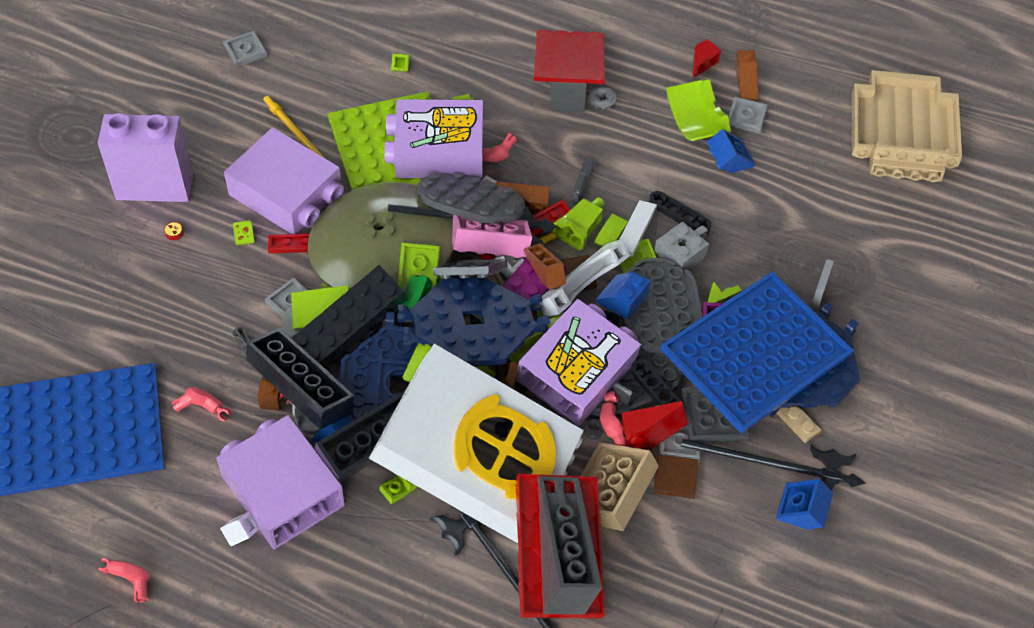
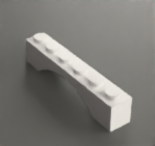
M622 240L604 245L565 277L567 284L546 292L542 296L543 301L540 303L543 315L554 316L560 314L572 304L573 299L587 285L628 258L630 254Z

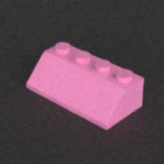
M453 215V250L459 252L472 251L477 254L491 253L496 256L510 255L515 258L526 257L523 249L530 247L532 240L527 221L516 220L509 223L502 221L488 224Z

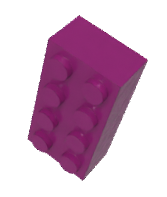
M527 258L502 286L525 299H530L531 296L536 294L543 296L550 290L541 283ZM563 263L564 272H565V277H566V264ZM531 310L534 318L537 315V311Z

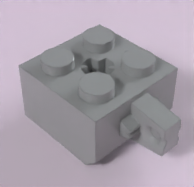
M682 221L656 241L655 255L658 258L675 261L684 270H690L707 255L709 243L704 240L707 235V229L704 226H700L693 231Z

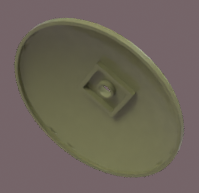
M383 182L366 185L340 196L321 212L309 234V259L317 276L329 287L348 285L349 289H351L378 265L398 284L402 243L440 246L438 266L450 261L454 253L452 244L453 219L388 211V204L434 209L421 201L422 197L417 195L418 186L401 182ZM378 227H384L382 230H375Z

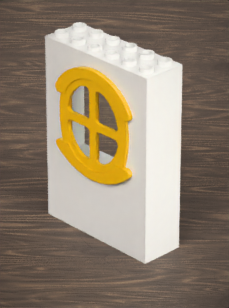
M433 344L420 363L369 459L518 543L516 480H506L498 475L506 456L510 455L531 467L532 474L566 476L567 472L565 470L567 465L570 466L575 458L573 452L581 445L583 439L580 437L584 430ZM492 417H502L512 420L513 426L506 440L500 441L479 428L480 422ZM520 427L526 428L535 439L539 450V459L537 461L513 448L512 443ZM474 436L498 448L499 454L491 470H486L477 460L472 448V438Z

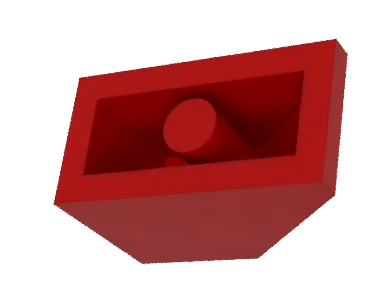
M708 39L694 47L692 72L694 78L719 62L721 50Z

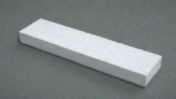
M639 200L619 239L622 240L631 257L636 252L656 211L657 204Z

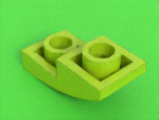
M612 213L594 243L603 247L607 243L617 241L625 230L628 221Z
M397 475V477L380 485L379 490L393 504L411 493L418 486Z

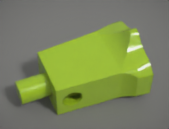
M597 197L591 203L583 198L565 216L553 223L557 226L552 230L556 234V238L564 243H568L577 250H583L587 239L602 221L604 201Z

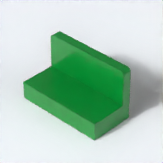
M421 275L420 278L410 276L405 289L408 300L402 305H406L410 309L430 291L433 284L430 278Z

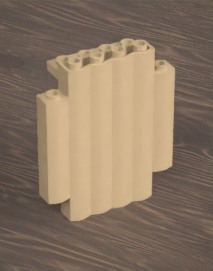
M871 70L869 85L854 83L852 90V156L861 159L869 157L870 174L878 177L888 175L897 179L906 177L912 180L941 181L945 173V167H958L962 159L959 94L941 92L940 77Z

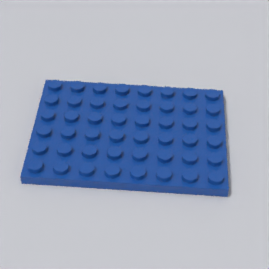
M773 271L663 343L660 347V350L741 434L844 361L854 351Z
M155 363L0 387V496L165 469L157 367Z

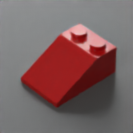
M682 401L622 413L625 436L631 448L650 450L688 424Z

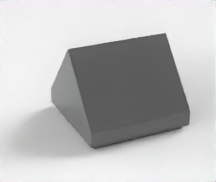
M623 382L615 383L612 390L615 391V395H618L619 401L627 406L638 393Z

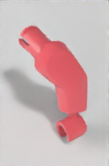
M508 133L500 145H495L493 148H483V161L495 163L505 160L509 156V150L517 141V138L514 135L511 137L512 134Z
M197 387L187 388L184 395L172 401L173 408L177 412L191 404L206 408L213 414L218 413L217 416L221 421L228 420L223 416V411L228 415L232 413L229 408L223 409V403L215 396Z
M615 391L606 393L604 395L606 403L602 404L600 413L601 426L606 435L611 437L616 445L628 447L629 444L623 433L624 426L616 417V406L613 404L619 402V397L615 395Z
M106 558L101 559L103 563H107L105 568H98L101 572L123 577L133 583L135 602L149 600L147 582L150 579L148 571L129 562L117 560L110 562Z

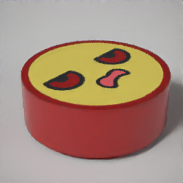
M170 222L164 227L165 236L169 240H178L184 234L183 227L178 222Z

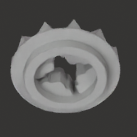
M597 87L590 92L589 100L591 105H595L596 109L598 107H602L603 110L605 107L610 109L612 105H615L616 94L610 88Z

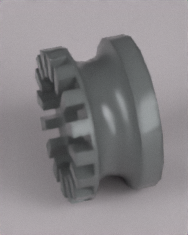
M598 419L588 420L585 425L586 436L590 439L600 438L603 433L600 421ZM595 426L598 432L596 431V433H593V431L589 428Z

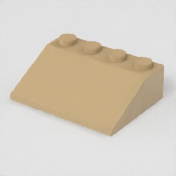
M599 442L580 476L598 477L601 526L624 531L659 467L651 451Z

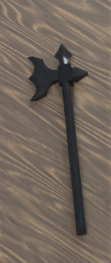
M388 204L389 212L453 219V214L437 209ZM525 206L524 214L518 219L528 222L530 232L534 228H540L547 232L557 227L547 219L535 221V218L531 217L528 206ZM531 233L530 247L540 243L545 247L543 241Z
M686 439L681 441V447L820 477V480L824 481V484L831 490H833L835 484L839 485V482L848 483L851 487L866 484V482L853 473L848 476L841 474V471H837L840 466L850 465L855 460L856 453L851 456H843L834 449L820 451L811 444L810 451L813 457L819 459L825 465V468L818 469Z
M460 510L458 511L460 512L459 516L461 519L458 520L448 519L445 515H437L429 519L441 526V538L448 539L454 544V556L458 555L464 547L462 540L464 531L467 528L470 531L473 530L519 594V579L481 529L478 520ZM536 618L543 628H553L547 618Z

